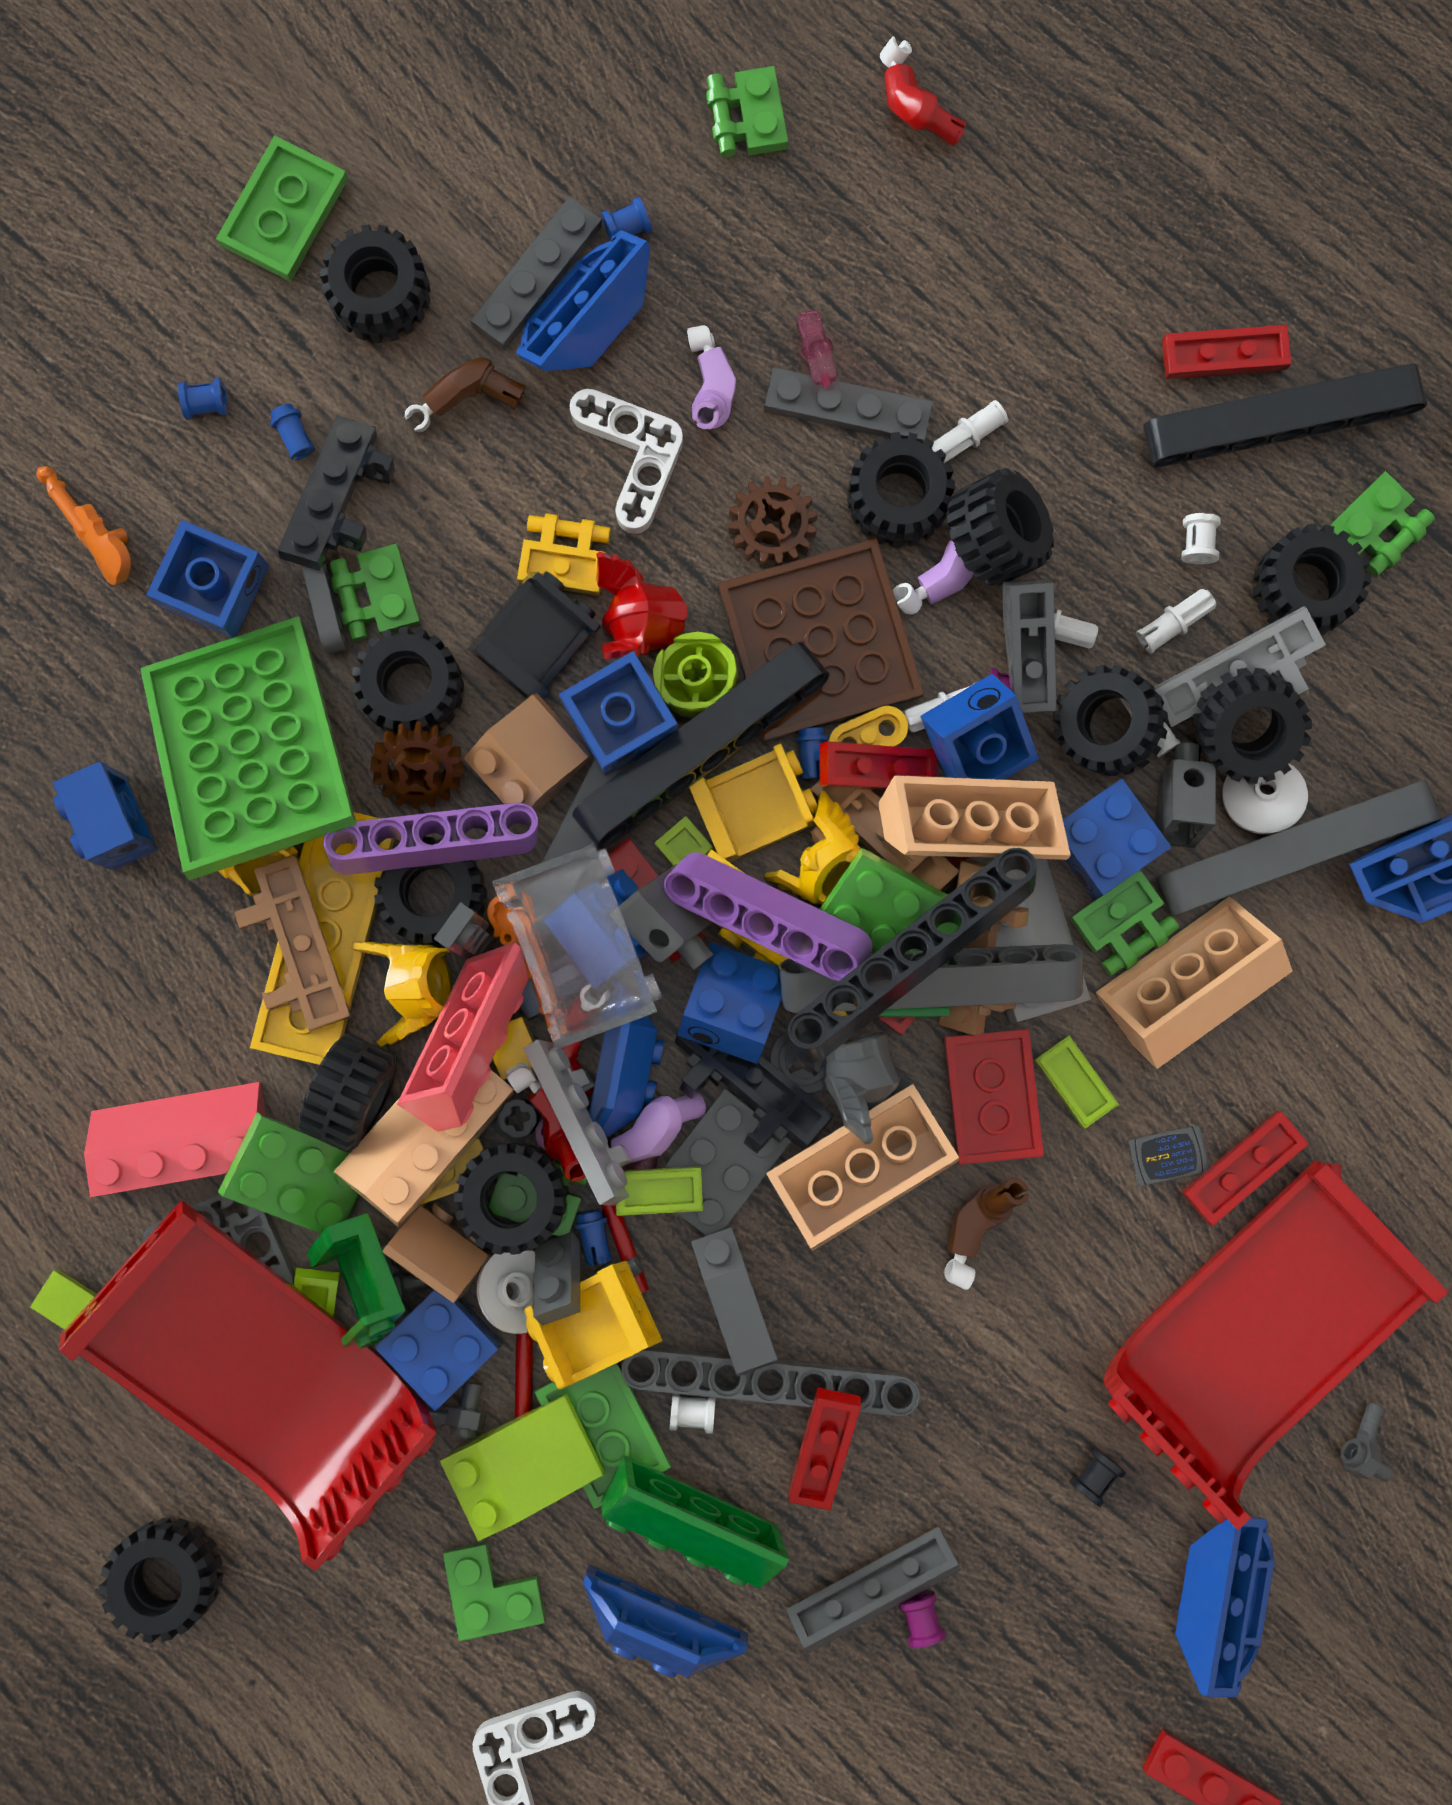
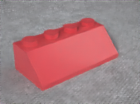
M515 942L466 959L397 1103L398 1106L437 1132L461 1127L470 1118L474 1109L472 1102L479 1087L488 1079L491 1072L489 1065L496 1050L506 1040L508 1023L523 1002L524 996L522 993L529 978L522 949Z
M261 1082L91 1111L84 1151L90 1197L227 1174L256 1113L266 1116Z

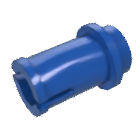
M284 404L275 408L270 413L272 418L270 425L273 429L278 430L291 460H300L312 454L315 447L300 421L302 417L301 411L294 409L292 404Z
M803 728L799 731V737L795 738V742L799 743L800 765L803 770L800 780L820 779V744L828 741V736H824V728Z
M593 1209L576 1214L577 1222L574 1223V1229H579L585 1265L593 1266L595 1262L602 1264L611 1261L612 1255L610 1254L604 1223L608 1221L607 1216H602L601 1209Z

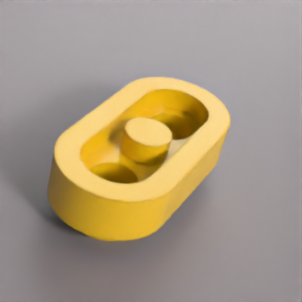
M882 706L836 727L830 735L829 742L851 740L856 744L898 747L908 733V721L904 713L898 708ZM882 723L890 724L894 730L893 734L890 736L882 735L879 732V725Z

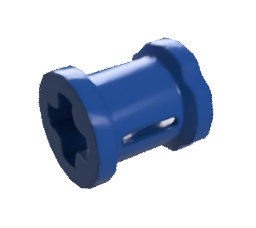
M639 196L632 199L631 205L612 213H609L607 210L601 212L602 222L610 241H612V236L620 230L632 235L642 231L645 234L653 232L648 213Z
M221 377L214 378L213 383L188 385L186 381L178 383L180 407L186 420L193 419L194 415L213 412H218L221 416L228 415L227 393Z

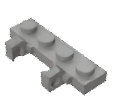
M1303 606L1154 686V688H1156L1155 691L1161 695L1165 703L1162 707L1168 712V721L1171 727L1190 717L1194 718V714L1201 713L1202 711L1197 707V703L1200 697L1207 699L1210 695L1206 688L1211 683L1216 687L1222 683L1220 676L1227 672L1232 677H1236L1237 669L1247 668L1252 674L1255 668L1265 669L1270 675L1272 673L1280 675L1298 694L1305 692L1309 688L1299 671L1301 667L1307 665L1304 657L1324 647L1326 644L1308 609Z
M536 1040L524 1047L523 1049L599 1205H616L628 1198L629 1195L624 1187L627 1184V1178L621 1167L632 1161L624 1146L618 1145L609 1149L607 1145L608 1140L603 1129L597 1122L592 1121L586 1109L589 1102L585 1092L594 1087L588 1071L582 1068L571 1072L567 1055L559 1045H555L552 1042Z

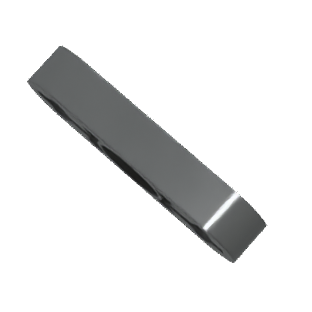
M325 557L320 571L302 566L320 641L325 653L329 655L348 650V645Z

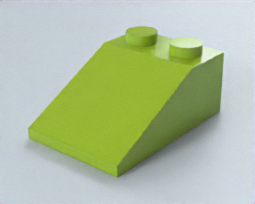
M567 1394L477 1436L476 1439H471L457 1446L440 1460L478 1541L524 1520L605 1474L603 1466Z

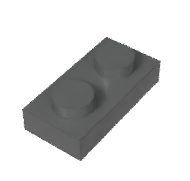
M573 1232L543 1242L535 1248L533 1317L542 1326L580 1312L581 1240Z

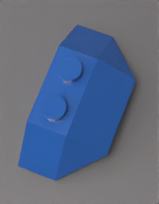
M620 230L612 236V241L599 245L578 260L526 321L521 336V345L518 346L516 352L519 358L543 371L592 367L643 306L650 255V245L648 242Z
M1452 814L1385 842L1349 863L1366 903L1421 923L1452 911Z
M617 978L614 980L589 1112L592 1121L597 1122L601 1126L607 1138L639 1117L644 1106H647L654 1100L657 1082L649 1081L652 1064L660 1065L665 1042V1040L657 1039V1028L625 981Z
M1250 1516L1251 1519L1239 1530L1226 1519L1222 1524L1219 1523L1194 1542L1189 1549L1175 1635L1201 1695L1206 1697H1237L1242 1688L1241 1681L1249 1672L1261 1646L1275 1561L1271 1539L1267 1533V1519L1262 1517Z
M590 1564L586 1570L583 1585L606 1643L613 1645L612 1650L618 1655L631 1660H635L639 1656L652 1662V1667L656 1671L669 1677H676L677 1673L684 1677H690L746 1652L748 1647L747 1632Z

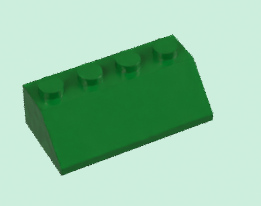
M625 1455L601 1500L602 1518L606 1519V1523L614 1530L621 1533H629L631 1530L644 1536L646 1542L656 1549L668 1551L671 1548L684 1554V1558L696 1567L706 1569L708 1566L722 1571L725 1578L739 1586H746L748 1583L761 1588L782 1571L789 1561L777 1524Z

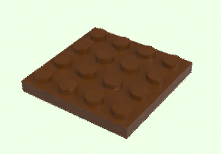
M877 538L718 583L719 593L745 679L797 642H803L830 673L829 679L820 690L761 733L764 743L797 734L803 728L822 727L866 714L882 706H895L924 696L923 687Z

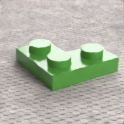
M488 1541L446 1549L444 1551L443 1557L459 1641L545 1623L546 1615L538 1575L495 1584Z

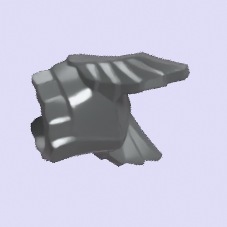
M884 1032L862 1034L857 1037L856 1041L842 1044L826 1057L827 1065L824 1082L827 1090L834 1098L840 1110L845 1128L855 1134L864 1144H871L873 1141L868 1108L881 1104L914 1084L915 1088L917 1086V1082L907 1077L906 1072L895 1067L891 1050L888 1046V1039Z

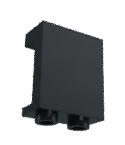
M547 571L543 575L539 572H530L467 649L525 699H528L535 693H538L544 699L549 693L546 689L586 638L591 633H596L601 627L593 620L596 613L580 599H576L575 602L569 599L562 592L565 588L563 583Z

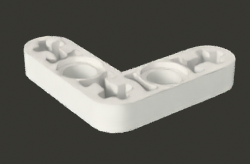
M580 390L574 394L570 401V412L574 424L586 432L638 451L615 511L617 522L624 531L631 534L642 533L649 528L654 519L682 450V430L677 422L665 416L597 390ZM589 402L595 403L596 411L607 416V409L611 408L608 426H603V416L595 413H590L588 418H583L582 410L579 407H587ZM623 415L633 416L638 421L637 429L631 434L618 432L615 428V422L619 417ZM645 423H650L649 428L652 434L662 436L665 431L671 432V440L674 443L667 442L664 447H659L658 438L647 433L646 441H641L645 431ZM647 466L655 467L660 471L661 479L655 485H643L638 480V473L641 469ZM636 492L644 496L641 502V514L644 517H636L634 522L628 521L627 512L624 510H632L637 501Z
M581 1691L569 1692L494 1717L479 1726L472 1746L489 1805H518L520 1802H524V1804L520 1805H535L521 1757L581 1738L588 1734L594 1726L597 1713L596 1704L592 1697ZM574 1704L577 1705L579 1711L587 1710L582 1724H576L574 1718H569L560 1722L559 1729L561 1732H555V1719L551 1713L552 1710H556V1719L567 1716L570 1706ZM530 1717L541 1718L547 1726V1733L540 1739H530L523 1731V1723ZM493 1732L495 1739L503 1738L504 1741L501 1742L499 1747L501 1763L489 1769L488 1766H493L496 1758L493 1748L491 1746L484 1747L483 1743H485L488 1733ZM503 1774L512 1775L518 1782L519 1789L517 1792L507 1797L497 1793L494 1788V1781L498 1776Z

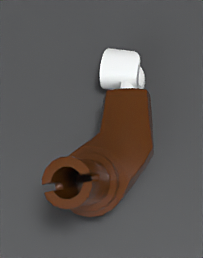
M475 358L445 374L423 394L422 397L426 403L422 406L418 404L409 406L405 411L404 417L407 420L415 412L423 413L424 421L414 429L415 432H423L430 425V415L432 413L442 416L464 399L475 397L477 394L481 395L483 392L516 409L522 399L521 394H524L526 390V385L520 384L494 370L495 365L492 364V360Z
M1010 1178L1001 1185H985L955 1213L947 1250L954 1253L955 1256L944 1269V1275L948 1282L964 1290L971 1287L976 1274L975 1269L964 1263L967 1257L976 1258L985 1231L1010 1218L1013 1208L1024 1204L1028 1200L1029 1194H1023L1019 1197L1021 1193L1028 1191L1027 1185L1021 1179Z

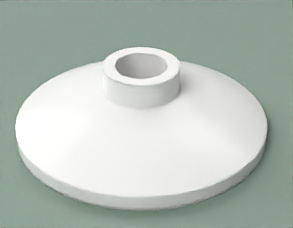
M1289 763L1288 765L1292 770L1284 775L1279 770L1274 773L1276 779L1266 782L1263 777H1259L1258 784H1248L1243 777L1240 782L1230 779L1227 775L1222 790V801L1228 816L1242 829L1260 835H1273L1291 828L1302 817L1308 802V789L1300 772ZM1261 785H1269L1274 788L1275 792L1267 795L1262 793L1259 787Z
M527 1250L516 1255L494 1253L487 1259L480 1270L477 1280V1298L480 1308L486 1319L503 1332L511 1334L528 1332L524 1308L534 1304V1251ZM507 1284L513 1289L511 1299H509L506 1292Z

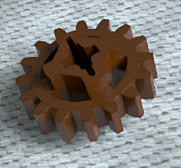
M765 476L763 487L758 488L751 481L748 483V496L741 492L736 494V502L740 507H730L729 517L737 521L729 523L728 530L729 534H739L734 539L733 546L735 549L746 547L745 560L749 561L757 555L760 557V567L764 568L768 559H774L775 565L779 566L782 565L784 557H788L791 562L797 561V549L806 553L810 550V543L806 538H815L817 528L810 524L817 521L818 514L817 511H807L812 505V497H799L801 492L800 484H796L790 490L786 488L785 477H781L778 485H772L769 476ZM771 498L782 499V500H784L785 502L773 500V499H771ZM753 506L756 518L750 521L749 526L746 527L745 518ZM766 515L773 521L780 519V528H776L772 523L765 525ZM800 518V530L793 539L789 527L796 523V519ZM763 542V543L771 544V545H774L775 547L764 546V545H761L760 543Z
M416 722L414 730L410 731L403 723L399 724L397 735L387 730L384 732L383 742H376L374 745V753L371 757L370 771L374 772L373 783L374 785H383L382 795L384 797L391 796L392 794L397 795L396 805L401 806L405 800H411L413 809H418L420 801L426 800L430 807H435L437 796L447 801L450 799V789L458 790L460 787V776H463L460 746L452 747L453 736L451 734L440 738L438 736V726L436 725L427 732L423 731L421 722ZM391 758L395 760V769L393 771L389 765ZM441 761H443L445 765V770L443 771V773L439 771V763Z

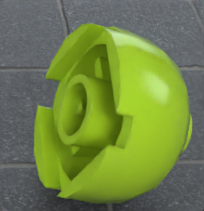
M698 631L681 634L674 638L675 643L668 646L665 651L662 649L659 652L653 668L655 687L665 704L680 716L692 719L736 687L739 681L736 659L730 648L724 645L721 639L715 635Z

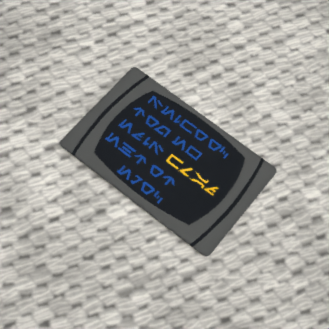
M1199 1125L1128 1140L1138 1186L1204 1173L1209 1169Z

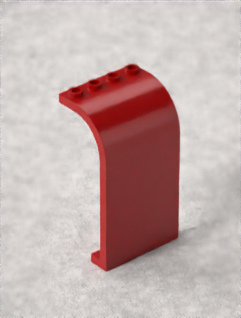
M1315 1160L1164 1301L1126 1340L1112 1359L1104 1375V1386L1113 1397L1108 1402V1405L1126 1424L1133 1418L1144 1431L1139 1435V1438L1157 1457L1165 1452L1171 1458L1175 1465L1170 1471L1189 1491L1195 1485L1207 1497L1201 1504L1220 1524L1228 1519L1239 1530L1251 1519L1240 1504V1493L1250 1472L1264 1454L1427 1300L1437 1304L1448 1291L1327 1164Z
M183 1200L176 1205L60 1335V1353L71 1361H74L78 1356L85 1359L260 1487L291 1523L298 1538L301 1560L315 1572L325 1560H332L340 1552L345 1537L356 1525L361 1526L369 1519L374 1510L375 1503L386 1491L390 1492L397 1487L404 1476L405 1469L415 1457L423 1456L430 1449L434 1436L437 1433L429 1410L420 1396L372 1346L359 1349L357 1343L344 1348L341 1338L350 1330L347 1326Z

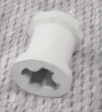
M1195 513L1187 515L1183 519V527L1187 529L1186 549L1181 553V560L1183 562L1210 564L1219 560V551L1215 549L1216 528L1221 523L1219 516Z
M673 1393L670 1430L676 1431L678 1427L704 1429L706 1434H713L716 1398L688 1397Z

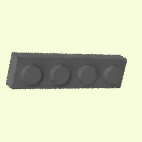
M569 196L471 319L472 327L505 351L524 327L526 321L546 299L602 228V219Z
M773 367L764 412L890 438L891 433L900 432L901 439H907L910 432L918 434L916 441L924 443L933 401Z
M460 902L434 940L464 959H468L489 950L495 940L491 936L494 928L481 916Z
M938 1526L791 1606L786 1611L803 1649L809 1654L961 1571V1568Z

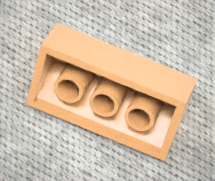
M894 776L878 803L884 839L904 855L996 858L1010 848H1022L1029 851L1035 859L1067 860L1071 856L1054 782Z
M1229 896L1170 938L1163 946L1153 950L1138 961L1136 965L1124 971L1096 991V995L1131 1044L1158 1069L1293 972L1282 939Z
M491 1070L488 1079L479 1087L472 1102L474 1109L470 1118L461 1127L439 1132L398 1106V1099L361 1140L358 1147L353 1149L335 1169L334 1173L400 1228L499 1115L504 1105L513 1099L514 1089Z
M914 1084L868 1111L873 1135L871 1144H864L855 1134L843 1126L766 1173L812 1251L958 1162L959 1156Z

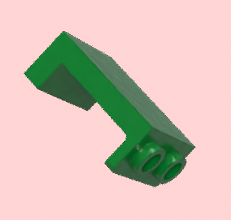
M368 1213L327 1226L309 1248L307 1255L312 1268L335 1260L337 1261L359 1319L341 1338V1342L344 1348L357 1343L358 1348L363 1349L384 1339L382 1335L395 1328L394 1322L406 1310Z

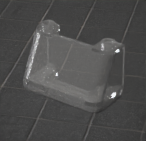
M595 843L492 881L499 901L504 903L506 909H510L507 917L509 922H512L542 1001L541 1007L544 1014L548 1012L550 1014L547 1016L550 1024L548 1031L556 1050L656 1013L657 1008L654 1001L662 999L653 973L647 976L644 975L608 876L615 874L606 848L598 851Z

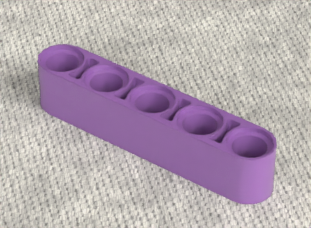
M511 803L356 821L357 825L333 833L327 832L324 836V847L330 866L338 873L351 875L524 854L531 851L538 842V817L531 806L524 803ZM516 823H523L530 828L523 834H514L508 830L510 826ZM473 828H481L487 832L483 838L477 840L470 839L465 835ZM431 833H438L444 837L442 841L434 845H429L422 841L426 835ZM388 838H395L400 841L399 845L391 850H384L379 847L380 843ZM351 843L356 845L355 850L350 854L339 855L335 853L336 849L342 844Z
M698 852L686 855L664 880L666 895L675 904L832 980H841L864 962L872 952L871 939L860 928L707 855Z

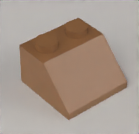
M535 693L487 730L466 754L464 759L504 804L524 803L531 806L537 812L543 809L589 760L592 754L539 694Z
M434 1202L432 1207L425 1203L415 1210L382 1252L446 1299L455 1303L465 1295L479 1275L484 1263L494 1253L487 1247L482 1249L475 1244L477 1240L472 1236L467 1237L464 1231L452 1222L455 1215L436 1202Z

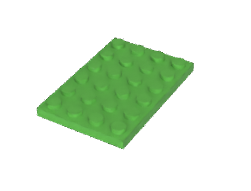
M300 616L140 668L182 870L189 881L322 837L327 832L333 833L357 825L305 626Z

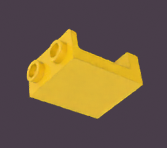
M781 743L773 746L774 750L711 779L706 780L703 777L689 787L717 853L730 863L816 825L813 821V814L816 813L818 804L811 789L808 788L803 791L796 776L802 774L803 770L794 750L786 753Z
M627 1261L612 1264L598 1271V1274L580 1282L579 1313L542 1326L533 1317L534 1304L524 1308L527 1317L526 1327L528 1333L534 1341L538 1342L544 1356V1370L548 1378L555 1382L559 1390L663 1341Z

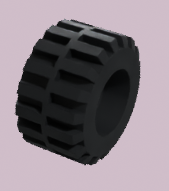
M370 224L361 225L362 232L355 234L353 229L344 232L345 240L341 242L336 238L332 242L331 246L334 252H326L323 257V262L326 268H320L323 293L337 321H340L342 327L348 333L354 331L356 337L363 341L370 335L373 343H382L385 336H389L391 342L399 340L397 333L404 330L408 335L414 331L412 323L414 321L421 323L425 317L422 308H429L430 297L428 292H431L421 256L420 254L418 255L417 249L411 240L406 242L404 234L397 230L391 235L388 226L378 225L377 231H372ZM388 271L398 276L394 287L381 297L364 298L355 294L358 283L369 273Z
M900 432L891 433L889 441H885L883 436L875 439L872 448L867 445L861 451L860 459H856L852 469L847 498L848 508L853 510L851 518L855 524L861 522V532L866 537L871 533L877 535V541L881 545L884 544L885 539L892 540V547L901 548L903 541H908L909 546H913L919 543L922 536L925 540L933 535L935 528L941 526L948 511L949 501L953 499L955 480H951L954 471L951 463L944 464L946 454L942 449L934 452L932 450L934 442L928 438L925 439L924 443L916 441L918 434L909 432L907 439H901ZM894 473L905 474L919 483L924 499L912 507H895L887 503L880 496L876 484L887 475Z
M1009 468L998 469L955 492L952 496L953 500L949 501L948 510L950 514L947 515V524L950 527L951 541L955 545L956 553L963 560L964 566L969 572L972 571L981 582L985 580L987 585L994 586L997 584L1000 586L1003 581H1012L1042 567L1051 558V548L1054 547L1052 535L1054 530L1050 521V514L1039 492L1019 472L1015 470L1011 472Z
M1308 524L1302 530L1298 527L1291 530L1285 537L1283 536L1262 557L1259 562L1261 566L1254 574L1253 580L1259 583L1253 588L1254 597H1261L1262 599L1257 607L1260 613L1267 610L1271 616L1266 621L1272 624L1304 606L1308 609L1320 635H1324L1355 614L1360 608L1359 604L1366 600L1369 593L1364 588L1371 583V574L1364 573V570L1370 566L1368 557L1360 558L1358 552L1363 548L1358 541L1354 545L1350 544L1347 541L1350 534L1342 530L1337 535L1333 533L1334 526L1327 524L1319 531L1317 524ZM1294 564H1311L1323 572L1329 584L1327 600H1314L1300 592L1293 578Z
M399 627V633L393 634L388 629L382 632L384 639L379 642L373 637L367 642L370 650L367 653L360 651L357 656L360 666L353 667L352 676L356 680V684L352 685L353 692L359 699L358 704L364 713L384 732L388 730L398 734L399 724L402 723L409 731L414 730L416 722L422 723L423 731L428 732L434 725L438 726V732L443 730L440 725L445 720L451 723L456 717L453 710L455 707H461L463 700L460 697V692L464 691V682L461 679L462 672L448 647H445L435 635L430 637L426 630L417 628L416 632H411L409 627ZM412 663L428 667L432 674V681L424 697L417 702L406 705L396 704L389 700L386 692L387 683L396 669Z
M1105 665L1095 666L1096 672L1093 673L1086 669L1078 674L1081 680L1077 683L1070 680L1064 686L1069 690L1066 697L1059 694L1056 701L1061 706L1060 712H1053V721L1059 726L1058 729L1054 730L1056 739L1063 743L1060 748L1066 755L1073 758L1072 761L1098 774L1103 773L1107 776H1117V773H1123L1127 775L1133 773V768L1136 766L1145 767L1150 763L1147 759L1151 753L1157 755L1161 750V747L1157 744L1160 738L1166 739L1168 731L1163 728L1164 722L1168 721V712L1162 707L1165 703L1161 695L1144 678L1132 670L1128 671L1121 666L1113 665V669H1109ZM1122 698L1129 703L1132 712V720L1128 731L1120 740L1107 745L1098 744L1094 741L1090 730V722L1094 711L1107 700Z
M1247 668L1237 669L1236 677H1232L1228 672L1220 676L1222 680L1220 685L1216 687L1211 683L1206 688L1210 694L1208 698H1199L1197 707L1202 712L1194 714L1193 723L1198 728V730L1194 731V734L1203 752L1217 770L1223 775L1227 773L1230 779L1240 782L1243 777L1248 784H1258L1259 777H1263L1266 782L1276 779L1274 773L1279 770L1284 775L1292 770L1288 764L1293 759L1297 762L1302 759L1304 754L1300 751L1301 746H1309L1311 737L1305 732V730L1312 729V720L1306 714L1309 712L1306 703L1280 676L1275 673L1270 675L1265 669L1255 668L1252 674ZM1254 708H1271V723L1261 737L1248 743L1232 742V730L1241 715Z
M424 837L422 841L426 844L434 845L442 841V838L435 840L432 837ZM468 860L385 870L380 878H375L374 886L378 888V895H374L376 905L382 911L379 913L380 916L396 934L420 945L443 946L434 938L458 904L461 902L478 915H483L485 909L483 899L487 898V889L484 887L483 881L485 879L476 862ZM436 868L444 870L454 881L455 892L451 904L446 910L435 916L425 917L417 914L411 908L408 899V892L412 881L425 870Z
M349 1033L338 1039L323 1058L309 1085L300 1111L299 1130L344 1152H352L371 1130L386 1101L396 1073V1055Z
M522 1143L497 1145L480 1152V1155L471 1159L466 1165V1170L460 1174L457 1180L459 1184L458 1191L454 1192V1202L458 1203V1210L455 1211L458 1221L462 1220L465 1226L462 1230L467 1237L472 1236L476 1239L475 1244L482 1249L487 1247L492 1249V1253L500 1255L503 1253L516 1255L527 1250L530 1251L551 1237L560 1226L561 1219L566 1213L568 1205L566 1203L568 1188L562 1178L564 1174L561 1168H557L553 1163L554 1159L548 1154L539 1151V1148L532 1145H523ZM506 1172H516L524 1175L531 1181L536 1191V1208L532 1215L521 1223L508 1224L499 1220L492 1213L488 1204L487 1194L491 1182L497 1176Z
M161 1518L155 1524L153 1521L144 1524L122 1540L108 1556L110 1561L103 1566L100 1576L107 1579L99 1585V1595H107L108 1600L102 1604L105 1614L112 1611L116 1616L111 1621L116 1629L121 1625H125L128 1628L125 1635L132 1639H135L141 1633L143 1634V1642L153 1643L159 1636L162 1642L172 1640L178 1633L182 1635L188 1631L209 1610V1607L215 1602L219 1594L216 1588L222 1583L223 1573H218L217 1568L223 1563L221 1554L213 1556L211 1552L217 1546L214 1540L210 1538L205 1542L201 1537L205 1530L197 1525L194 1529L190 1530L188 1529V1520L180 1518L175 1523H172L171 1518ZM146 1558H163L176 1567L182 1580V1592L179 1599L172 1601L162 1600L148 1591L142 1576L143 1564Z

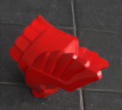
M598 552L596 554L597 585L614 594L608 611L602 616V628L615 640L614 642L602 643L601 652L604 654V659L622 658L632 651L635 652L636 656L647 655L649 652L661 651L662 649L665 651L668 646L675 643L673 639L681 635L684 630L687 606L680 594L673 587L644 582L643 575L639 573L638 568L634 567L630 560L624 561L616 554L611 557L604 552Z

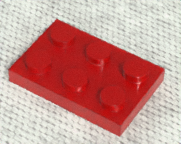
M1029 1029L983 1033L976 1036L944 1037L955 1149L959 1156L957 1164L963 1165L1044 1156Z

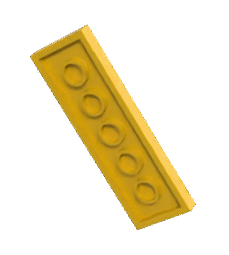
M354 812L356 821L381 819ZM324 836L304 842L299 864L349 1010H351L365 953L353 950L352 945L353 942H368L377 910L374 895H378V888L374 886L375 878H380L383 871L351 875L336 872L330 866L324 847ZM395 838L383 840L379 847L384 850H391ZM351 843L342 844L336 849L335 853L339 855L350 854L355 850L356 845ZM279 942L277 943L264 993L278 990L280 986L287 984L284 974L289 973ZM263 999L250 1048L320 1065L332 1045L344 1036L348 1019L309 1031L302 1010L293 1013L290 1004L269 1010L266 1008Z

